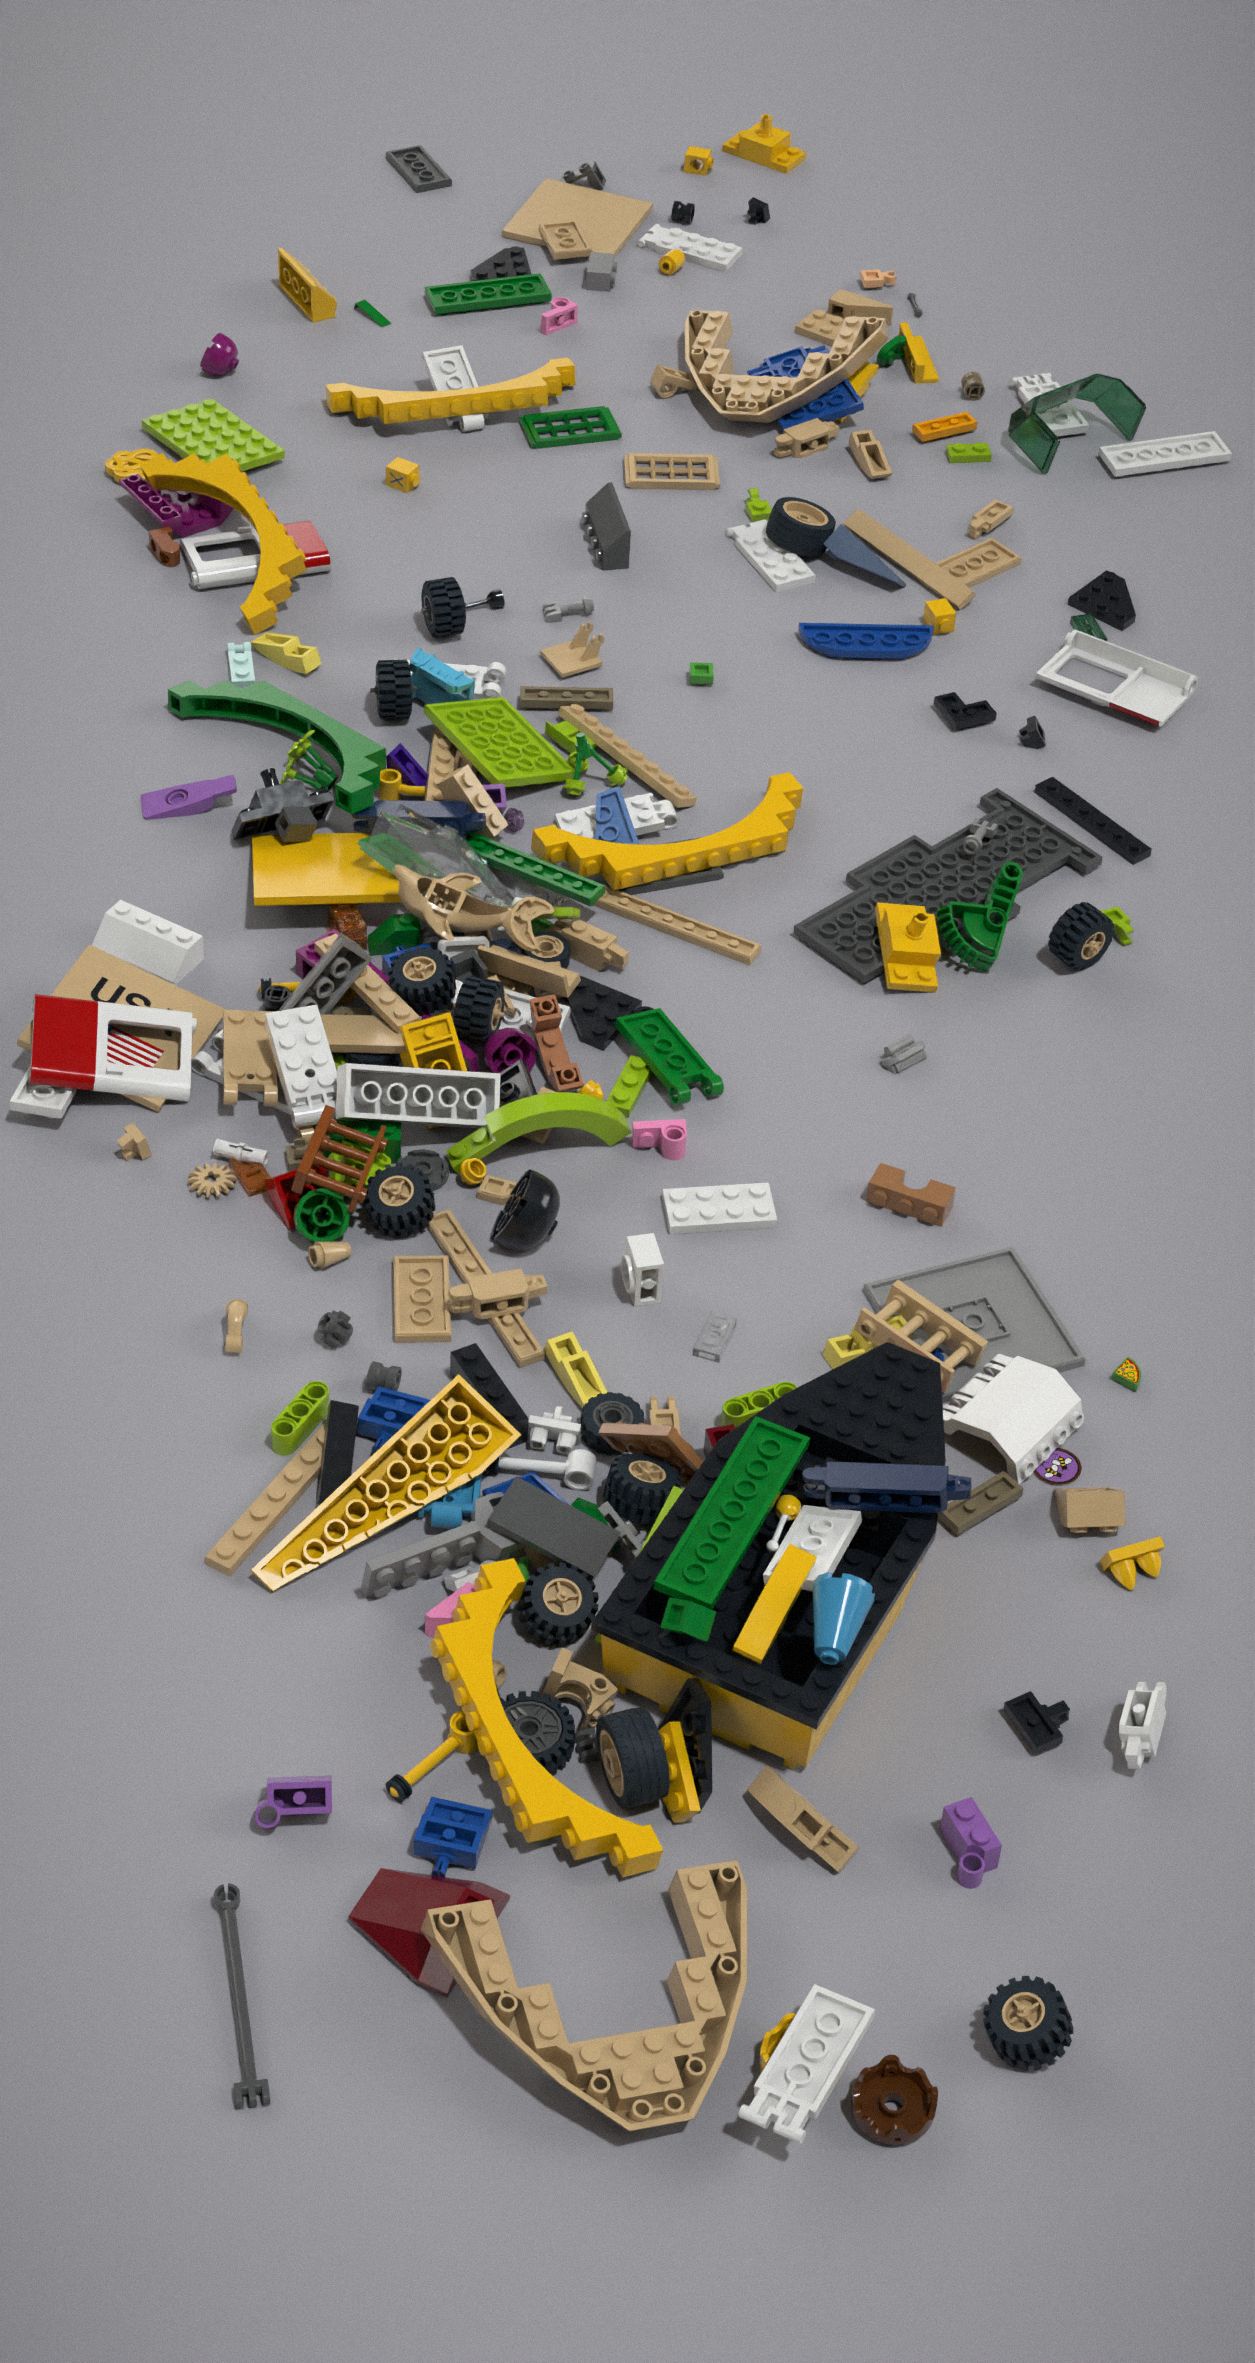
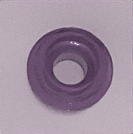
M509 808L504 815V819L509 824L506 828L509 832H517L523 828L524 815L522 811L516 808Z

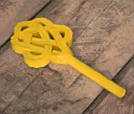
M138 449L132 452L118 451L112 458L106 461L105 471L118 483L120 479L139 474L146 481L140 464L156 457L158 453L151 449Z

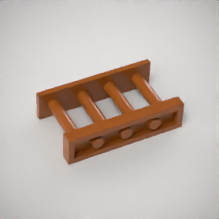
M325 1105L296 1172L291 1191L302 1194L305 1184L311 1186L312 1183L351 1197L352 1200L348 1211L353 1213L357 1203L363 1204L368 1190L364 1188L377 1153L383 1154L388 1139L384 1138L387 1127L382 1125L376 1138L338 1124L337 1120L333 1119L336 1108ZM334 1133L370 1146L372 1150L368 1154L332 1141L327 1134L332 1136ZM325 1150L366 1165L362 1171L326 1158L320 1151L325 1152ZM318 1167H322L359 1182L357 1187H353L315 1173L316 1170L312 1168L318 1169Z

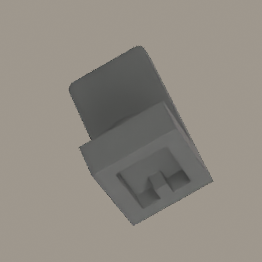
M594 161L592 163L586 162L574 171H566L562 175L561 182L570 184L587 176L591 187H594L595 190H603L606 179Z

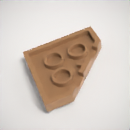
M603 1423L598 1432L613 1449L621 1453H625L627 1449L631 1453L648 1454L663 1459L664 1462L671 1464L672 1468L677 1469L679 1476L682 1477V1481L686 1483L690 1482L704 1461L696 1454L692 1446L680 1436L678 1430L669 1424H662L661 1426L646 1423Z

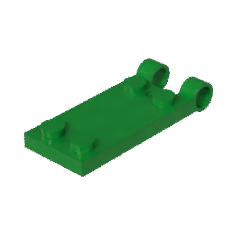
M660 1008L616 1018L615 1027L667 1088L672 1104L688 1103L691 1099V1092L687 1084L699 1081L706 1097L718 1096L723 1093L724 1084L721 1077L714 1073Z

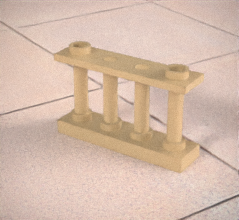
M900 1280L892 1284L885 1302L886 1306L876 1315L864 1307L859 1314L854 1328L855 1331L877 1346L889 1342L939 1362L942 1392H945L949 1387L955 1372L953 1368L963 1359L973 1366L978 1364L988 1344L987 1340ZM896 1312L908 1320L899 1330L885 1322ZM918 1328L931 1336L921 1346L908 1338ZM940 1344L954 1352L943 1362L930 1353Z

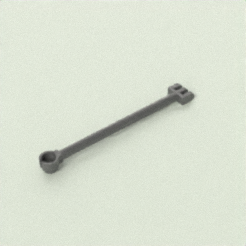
M228 1883V1900H231V1902H223L226 1900L224 1885L222 1884L214 1892V1902L216 1908L223 1915L243 2082L234 2083L236 2109L243 2108L244 2095L249 2096L250 2107L257 2106L256 2094L262 2093L263 2105L270 2104L268 2079L257 2080L236 1918V1909L240 1905V1890L234 1884Z

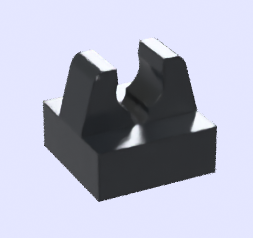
M752 197L748 201L749 210L747 214L751 216L748 221L752 224H757L761 221L766 223L770 219L768 204Z
M1036 716L1027 718V725L1019 730L1022 736L1020 741L1023 746L1035 744L1037 749L1045 747V732Z

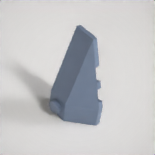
M842 524L823 543L829 549L826 553L835 561L839 558L848 565L903 588L907 585L872 550Z

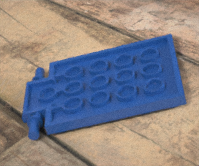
M825 345L812 349L810 347L804 349L803 346L765 358L764 363H761L759 367L747 370V375L797 378L809 353L829 354L830 351L826 349ZM845 379L812 402L776 419L782 431H784V429L815 418L822 422L835 421L838 418L864 410V404L849 380Z

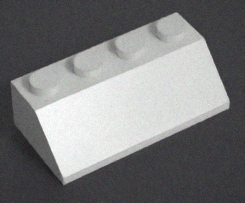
M119 900L105 913L92 943V946L174 985L179 983L204 960L202 935L122 900Z

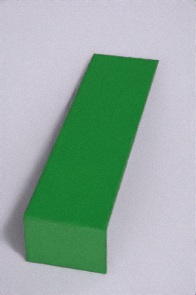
M365 299L355 303L354 309L360 307L381 327L391 324L388 319Z

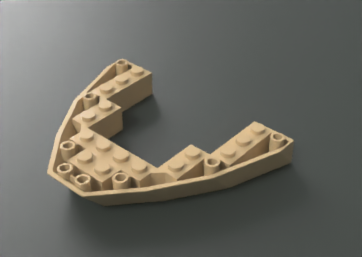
M691 310L685 321V360L699 390L720 415L729 421L770 423L812 402L853 375L889 339L886 318L845 317L829 354L809 353L798 377L792 378L787 376L732 375L734 366L731 350L725 349L733 333L729 312Z
M737 1860L678 1869L668 1889L691 1959L675 1961L667 1979L681 2024L568 2043L550 1983L522 1988L517 1987L491 1900L427 1910L421 1931L476 2011L543 2073L628 2131L694 2120L727 2053L747 1983V1886Z

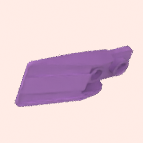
M228 775L213 780L198 781L144 793L141 795L143 818L150 820L190 816L207 811L213 807L215 798L229 796L237 792L234 775Z

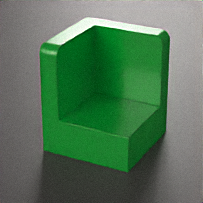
M669 1597L660 1628L670 1632L686 1634L701 1641H708L716 1611L692 1601Z

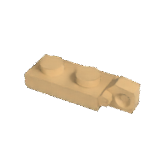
M995 499L973 515L969 525L968 536L976 539L981 536L982 532L987 533L1013 514L1014 507Z

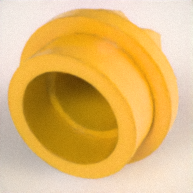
M592 1079L577 1092L601 1100L604 1097L601 1085L599 1083L596 1084Z
M472 1158L462 1162L459 1175L463 1182L468 1185H476L483 1181L486 1174V1166L480 1159Z

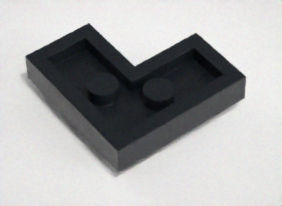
M955 692L934 697V705L954 730L996 720L997 713L986 700L965 705Z

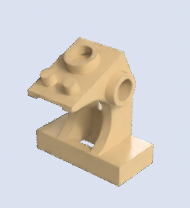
M562 1647L551 1670L543 1694L551 1695V1702L555 1698L569 1697L580 1702L585 1712V1719L580 1731L585 1730L588 1726L595 1728L597 1726L595 1720H598L600 1716L604 1717L610 1714L616 1704L613 1701L618 1689L604 1675L570 1661L573 1652Z

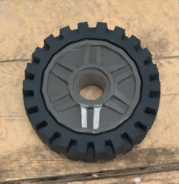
M519 1691L518 1698L511 1693L506 1696V1701L500 1698L510 1724L533 1757L552 1776L557 1774V1768L562 1771L566 1767V1762H569L572 1757L575 1744L574 1719L572 1714L569 1715V1709L566 1706L561 1707V1701L557 1698L551 1702V1695L544 1693L542 1698H539L538 1691H532L531 1696H526V1691Z

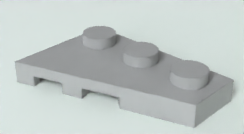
M606 1501L598 1508L613 1529L621 1532L620 1539L634 1557L637 1558L645 1540L639 1542L636 1538L639 1532L629 1520L624 1523L608 1501Z

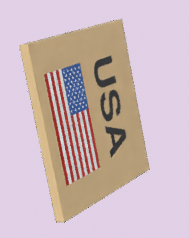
M90 944L50 995L191 1012L192 1018L197 1019L195 1034L192 1033L191 1059L198 1052L202 1051L223 1020L224 1008ZM33 1020L17 1040L18 1046L31 1052ZM109 1023L107 1060L115 1064L179 1070L181 1034L179 1031ZM121 1094L158 1113L168 1100Z

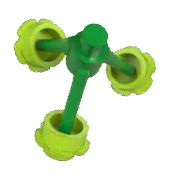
M585 733L576 734V751L572 752L568 756L569 759L566 760L575 769L574 778L566 779L565 786L563 785V788L567 789V794L581 796V791H586L584 789L585 782L579 781V774L588 769V758L591 756L609 771L606 778L610 781L611 786L616 784L618 786L622 785L628 777L626 774L627 768L622 767L620 764L612 767L590 746L589 741L586 740Z

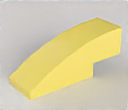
M265 632L251 642L252 647L276 664L295 672L307 674L321 665L317 647L300 645L297 636Z
M901 1315L891 1316L885 1321L896 1330H899L907 1323ZM854 1325L851 1334L827 1339L823 1357L832 1369H835L878 1346L855 1331ZM913 1332L912 1334H910V1335L908 1336V1338H909V1339L913 1338L915 1332Z
M573 1331L547 1340L544 1347L546 1356L565 1388L582 1408L591 1397L594 1398L597 1394L607 1393L587 1350L582 1351Z

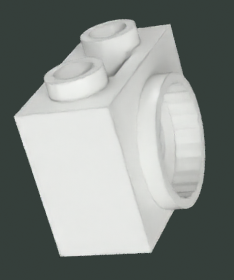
M654 1233L627 1236L626 1255H623L621 1259L622 1277L626 1292L630 1293L634 1307L661 1303L664 1262Z

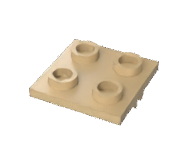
M589 621L587 622L586 629L583 623L580 625L572 641L540 650V654L562 678L602 666V661L598 658L600 646L604 643L605 639L601 633L598 634V640L593 635L587 646L589 634L593 630V625Z

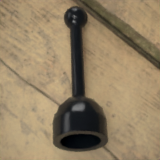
M501 589L489 592L485 600L466 604L465 609L487 603L493 608L503 607L505 605Z

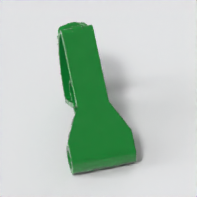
M1011 861L1003 864L986 891L985 905L951 901L949 905L941 906L936 911V916L938 917L936 925L940 926L938 933L943 935L941 942H947L946 950H953L952 957L958 956L960 964L966 962L968 969L975 967L987 972L998 957L1009 914L1023 876V871L1019 864ZM953 918L962 919L963 927L969 938L978 946L991 951L990 956L979 952L964 940L958 932Z

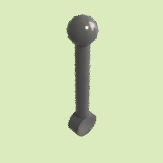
M909 293L907 299L911 300L915 308V315L917 317L922 316L923 312L918 308L915 301L916 295Z

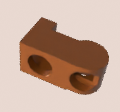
M168 526L149 531V548L161 564L166 567L179 565L180 546L177 542L173 541L172 529Z

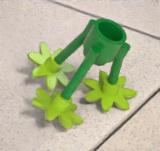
M315 730L307 732L298 742H294L291 750L287 752L289 763L286 765V771L282 774L280 784L286 783L288 778L292 780L302 779L304 783L313 786L318 791L321 788L328 791L337 781L338 775L333 772V769L310 746L311 741L308 738ZM307 752H309L320 765H318L310 756H308ZM300 758H304L317 770L313 775V778L316 780L313 781L297 774V771L292 769L295 764L294 760L297 762Z

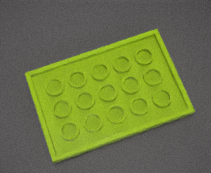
M205 399L197 404H188L186 407L172 409L166 413L152 415L141 420L144 430L182 458L195 453L200 460L204 459L207 464L227 453L231 460L236 459L241 472L285 458L284 449L213 399Z
M504 697L425 704L423 713L491 784H505V787H522L531 784L563 782L566 779L574 778L575 769Z

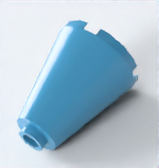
M833 1572L818 1575L813 1583L814 1650L823 1663L835 1665L846 1659L874 1602L875 1593H872L873 1587L862 1578L846 1573L842 1574V1578H832Z

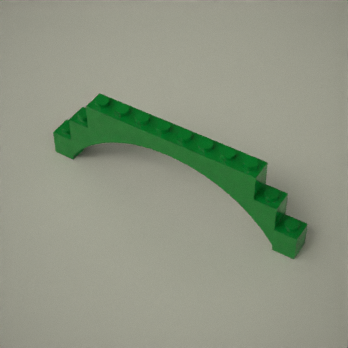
M227 680L205 689L192 681L168 688V710L182 718L187 716H212L244 719L279 727L302 737L307 732L315 730L308 740L328 753L339 766L342 773L341 781L335 784V805L351 815L374 805V789L380 787V771L386 769V748L264 680L244 688H239Z

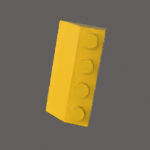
M278 248V274L281 288L313 323L335 318V309L337 308L335 297H332L327 289L320 284L318 279L298 259L283 248Z

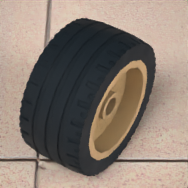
M783 497L778 499L772 508L767 522L766 534L773 543L782 549L802 556L816 557L825 553L827 547L823 543L834 532L836 521L831 513L811 501L796 497Z
M644 1707L630 1708L599 1718L596 1726V1741L600 1763L609 1790L617 1805L621 1808H631L666 1797L670 1786L667 1757L659 1730L648 1710Z

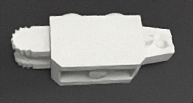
M1138 1682L1136 1690H1128L1119 1723L1121 1749L1125 1759L1128 1761V1769H1141L1145 1757L1156 1756L1167 1714L1164 1705L1167 1692L1164 1682H1157L1154 1691H1148L1146 1682Z

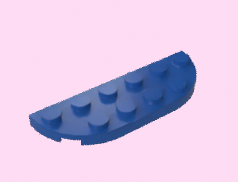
M799 623L798 632L804 643L818 652L827 654L830 658H897L904 660L909 656L922 652L929 646L933 636V625Z

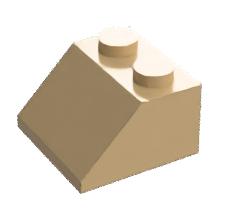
M1114 1487L1055 1488V1498L1061 1525L1070 1528V1532H1088V1527H1099L1100 1532L1117 1531V1526H1125L1124 1490Z

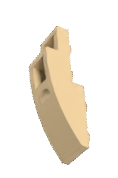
M768 1765L748 1787L747 1790L761 1805L837 1872H841L860 1849L854 1841L821 1814L811 1802Z

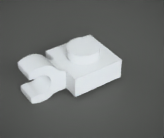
M485 1560L474 1568L467 1567L444 1576L446 1588L457 1591L467 1582L475 1586L474 1583L478 1577L480 1566L496 1561Z

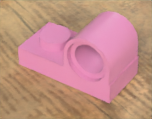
M563 297L552 299L551 310L541 314V332L548 335L576 324L578 305Z
M686 1120L632 1122V1148L660 1147V1152L666 1159L679 1160L683 1158L686 1152Z

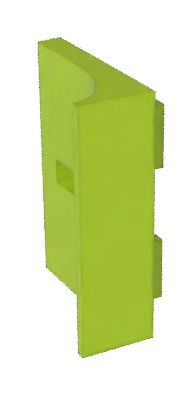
M566 720L556 725L546 721L545 734L570 753L576 751V734L582 732ZM586 736V740L589 741L590 746L593 748L596 747L597 745L595 744V742H593Z

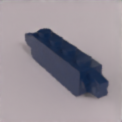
M378 800L374 802L373 806L352 814L353 818L360 819L354 822V830L357 832H369L370 836L384 832L386 834L390 833L393 837L466 838L468 832L483 830L486 824V814L468 810V804L464 801Z
M827 1462L826 1467H808L802 1473V1480L806 1482L803 1486V1494L811 1498L825 1499L826 1505L830 1509L942 1513L947 1510L948 1501L970 1499L972 1491L971 1478L950 1475L949 1466Z

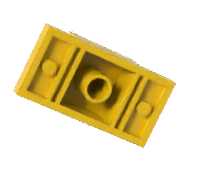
M769 114L761 115V122H758L749 130H741L722 145L723 152L785 174L806 159V152L799 150L797 147H790V132L772 126L773 116H769Z
M877 903L875 914L887 989L936 992L938 981L935 965L941 956L935 915L927 914L925 906Z
M451 1012L399 1026L406 1052L400 1053L403 1067L467 1071ZM427 1125L428 1128L437 1127L433 1125Z

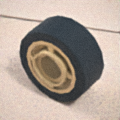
M552 932L535 933L533 935L539 944L538 949L534 951L522 949L523 955L543 962L560 961L561 968L567 969L569 965L570 946L568 941L559 934Z

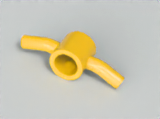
M395 769L380 771V787L378 788V798L380 800L398 801L402 794L425 796V786L402 784V776L399 771Z

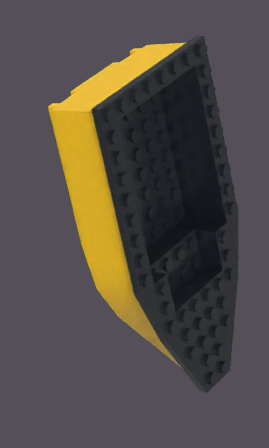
M889 1342L785 1393L717 1441L591 1622V1630L601 1634L604 1676L615 1682L618 1692L625 1695L628 1689L659 1703V1710L668 1713L688 1678H698L711 1700L712 1734L747 1750L754 1745L784 1758V1766L795 1770L797 1765L803 1767L808 1765L900 1615L917 1577L920 1562L935 1540L938 1513L853 1510L861 1511L862 1522L832 1574V1578H842L843 1573L862 1578L873 1587L872 1593H875V1599L846 1659L835 1665L823 1663L815 1654L813 1592L801 1589L798 1598L787 1615L783 1627L761 1664L733 1651L734 1644L765 1587L763 1574L776 1551L770 1552L766 1545L768 1541L772 1540L780 1521L776 1515L778 1499L783 1495H792L800 1501L802 1508L807 1497L803 1494L804 1484L793 1480V1473L712 1610L716 1611L708 1641H701L686 1634L670 1632L660 1628L669 1597H674L655 1590L654 1581L755 1416L810 1437L809 1446L801 1461L813 1464L814 1466L823 1467L827 1457L839 1462L945 1466L940 1363ZM794 1520L790 1522H785L781 1535L778 1539L779 1546L785 1538Z

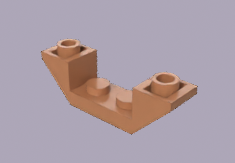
M555 994L530 999L533 1037L547 1082L557 1092L582 1088L584 1084L577 1063L571 1064L559 1028L562 1015Z

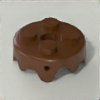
M887 2055L877 2065L869 2068L866 2067L860 2072L852 2091V2114L859 2128L874 2140L885 2144H907L919 2139L931 2127L936 2113L938 2088L931 2085L922 2068H907L901 2064L898 2056ZM895 2100L902 2105V2108L895 2111L890 2110L884 2103Z

